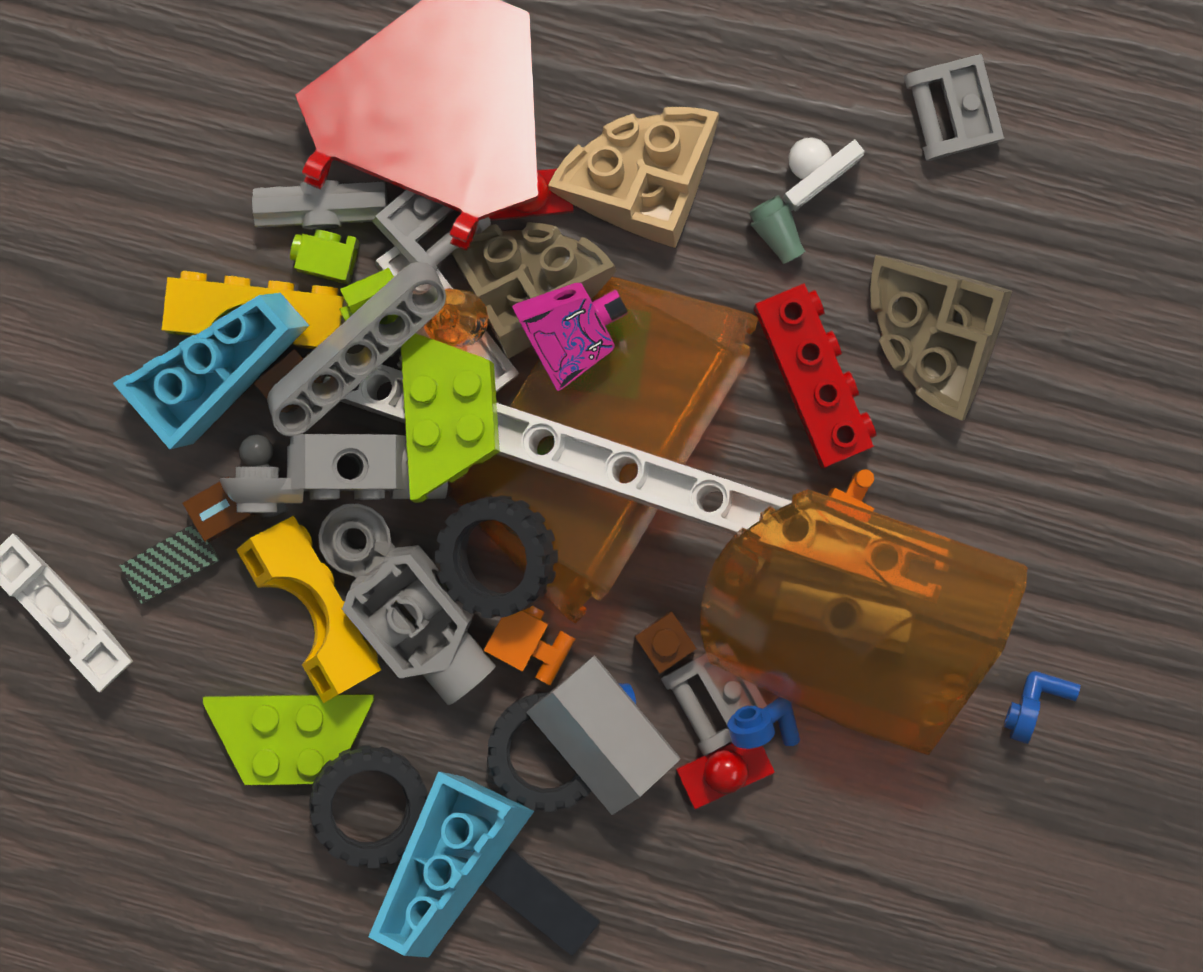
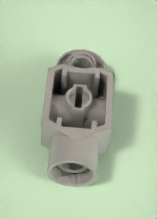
M372 434L294 435L290 437V446H287V478H278V467H236V478H220V483L228 497L237 503V512L239 513L277 512V503H302L304 491H310V500H336L340 498V491H354V500L384 499L385 491H390L391 499H410L406 436ZM341 456L350 457L356 463L357 472L352 480L344 479L337 471V461ZM448 482L427 495L429 498L427 499H445Z
M346 504L329 513L322 522L318 535L320 550L327 563L339 572L356 577L347 593L342 608L344 613L398 678L423 675L447 705H451L459 700L496 667L467 631L475 613L467 612L462 608L464 604L459 600L454 602L447 594L449 588L446 583L442 584L439 579L438 572L441 571L419 545L395 548L391 543L389 527L384 518L373 508L361 504ZM349 528L360 529L365 534L367 540L365 547H356L349 542L347 538Z

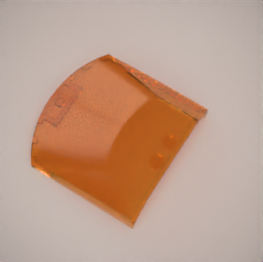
M807 489L792 496V503L778 510L770 506L761 512L759 521L748 529L742 527L725 545L715 560L707 578L701 604L700 628L703 646L710 664L845 728L930 755L1004 651L1026 589L1027 566Z

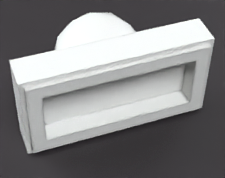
M810 137L797 141L792 146L788 156L789 166L792 172L803 180L786 192L782 200L785 203H789L791 211L798 210L858 163L864 155V150L854 139L832 156L828 146L822 140Z

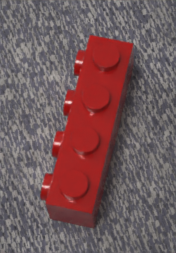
M805 283L755 303L753 309L821 469L874 447L871 438L877 436L874 425L868 413L860 414L854 401V397L859 396L857 385L850 371L843 373L836 357L842 355V351L834 332L829 331L826 333L819 316L824 315L825 311L815 290L808 292Z

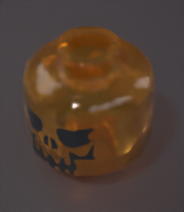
M451 288L444 289L446 294L445 304L424 325L425 331L431 339L453 347L463 348L473 345L482 338L487 329L489 317L485 304L480 297L471 291Z

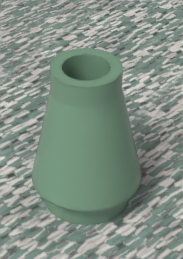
M779 195L763 202L748 212L753 220L750 225L775 252L782 264L797 258L805 252L789 203L784 204Z

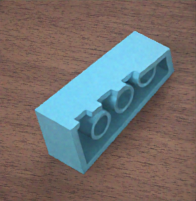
M282 293L258 295L218 319L210 327L180 342L177 347L162 356L155 357L145 363L142 368L122 377L113 384L169 449L191 445L310 325Z
M438 771L368 937L403 956L429 957L534 811L463 776Z

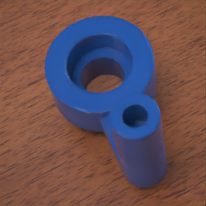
M1037 671L1029 673L1019 704L1011 702L1005 718L1004 728L1011 729L1010 739L1026 744L1029 743L1040 710L1039 700L1041 692L1076 702L1081 685Z
M781 696L764 708L745 706L738 709L727 723L732 743L736 747L744 749L762 746L773 738L775 734L773 723L778 720L783 744L785 746L798 744L800 736L790 699Z

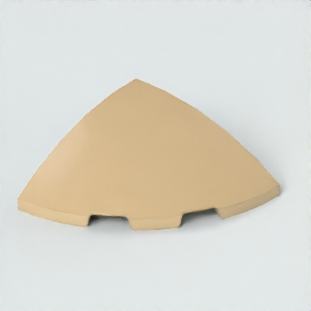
M665 107L661 115L639 119L635 114H630L603 126L602 134L585 147L577 145L557 168L548 184V188L573 205L604 221L649 240L676 248L706 165L719 119V112L691 107Z

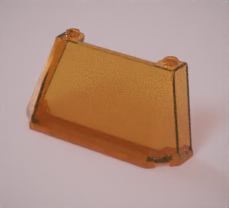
M611 277L591 301L593 302L616 290L628 311L627 315L605 326L615 344L613 351L559 391L555 388L540 358H538L510 407L685 465L748 360L751 347L744 343L746 333L751 334L756 329L758 318L751 313ZM549 435L540 440L537 446L538 455L548 454L553 449L555 443L554 436ZM497 454L482 464H474L465 475L451 483L449 481V486L453 488L449 496L459 507L485 497L504 495L511 496L513 501L523 500L531 505L529 508L534 513L539 512L546 521L543 524L547 530H552L555 541H552L553 550L558 551V562L554 563L553 571H556L553 583L547 585L546 589L548 591L544 597L560 614L575 624L585 615L587 608L583 605L591 597L600 601L610 591L658 511L656 508ZM636 463L627 464L621 469L619 474L620 483L626 484L636 478L638 474V465ZM496 520L483 521L477 526L524 575L527 565L525 547L517 533L505 523Z

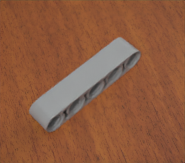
M415 262L403 268L273 386L268 394L267 402L274 427L278 432L291 437L306 432L442 309L446 301V294L437 272L431 265L424 262ZM420 285H431L430 289L424 294H412L416 287ZM387 315H398L397 319L390 324L379 323ZM354 345H365L359 353H346ZM320 375H332L330 380L325 383H314V380ZM287 405H299L293 412H281Z

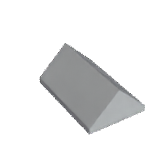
M595 655L526 712L611 815L641 797L681 759Z

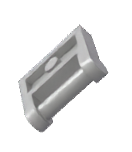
M982 54L904 75L907 89H912L927 145L923 147L926 161L940 159L951 154L1003 141L1004 136ZM937 81L941 82L955 138L943 141L928 85Z
M408 190L404 191L379 212L373 220V223L408 259L410 264L424 262L431 265L437 271L436 265L457 248L450 243L453 238L449 235L450 231L426 252L417 243L454 210ZM489 217L479 220L476 233H482L491 225Z
M731 640L722 643L661 678L667 690L672 689L701 742L697 745L704 756L731 742L728 727L717 733L715 732L687 679L699 674L726 724L730 717L742 707L757 706L764 708L767 706Z

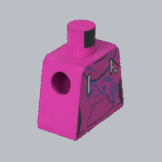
M573 283L512 306L557 391L566 387L613 351L615 344L605 326L628 314L616 290L592 302L582 283Z

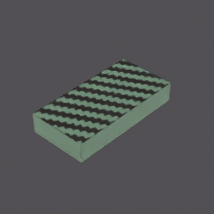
M193 523L119 566L140 603L144 604L220 561L211 543L205 542Z

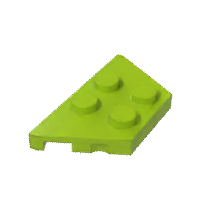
M415 333L401 346L410 500L414 503H419L429 498L427 496L429 493L446 482L450 481L452 483L465 475L474 464H482L499 453L500 446L494 363L483 357Z
M339 694L325 703L322 702L319 695L203 697V705L244 785L313 784L315 778L319 777L323 771V766L329 760L333 761L339 757V753L352 748L368 711L375 701L374 694Z

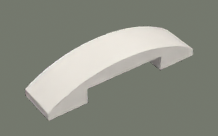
M12 534L0 545V586L9 596L15 597L71 657V663L98 692H102L133 660L79 596L17 535Z

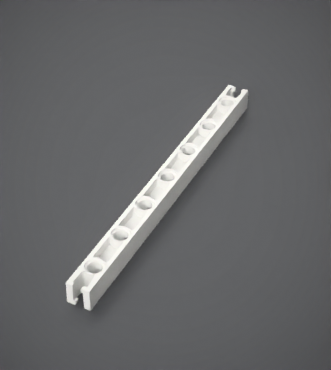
M381 364L359 384L358 390L351 391L340 402L405 423L402 371ZM326 376L323 383L330 380L331 377ZM386 382H391L392 389L389 396L383 400H378L377 391L379 387ZM497 403L500 452L497 455L900 592L933 603L937 602L941 585L928 582L926 587L904 576L909 569L911 559L934 563V569L947 572L951 559L945 552ZM549 435L554 436L555 443L553 449L548 454L538 455L537 446L540 440ZM636 463L638 465L636 478L626 484L620 483L619 474L621 469L627 464ZM714 491L722 492L723 503L720 508L713 512H705L703 500L706 495ZM798 520L808 521L810 525L808 535L800 541L789 540L788 529L791 524ZM884 549L895 550L898 554V560L892 569L880 571L875 568V557L880 551Z

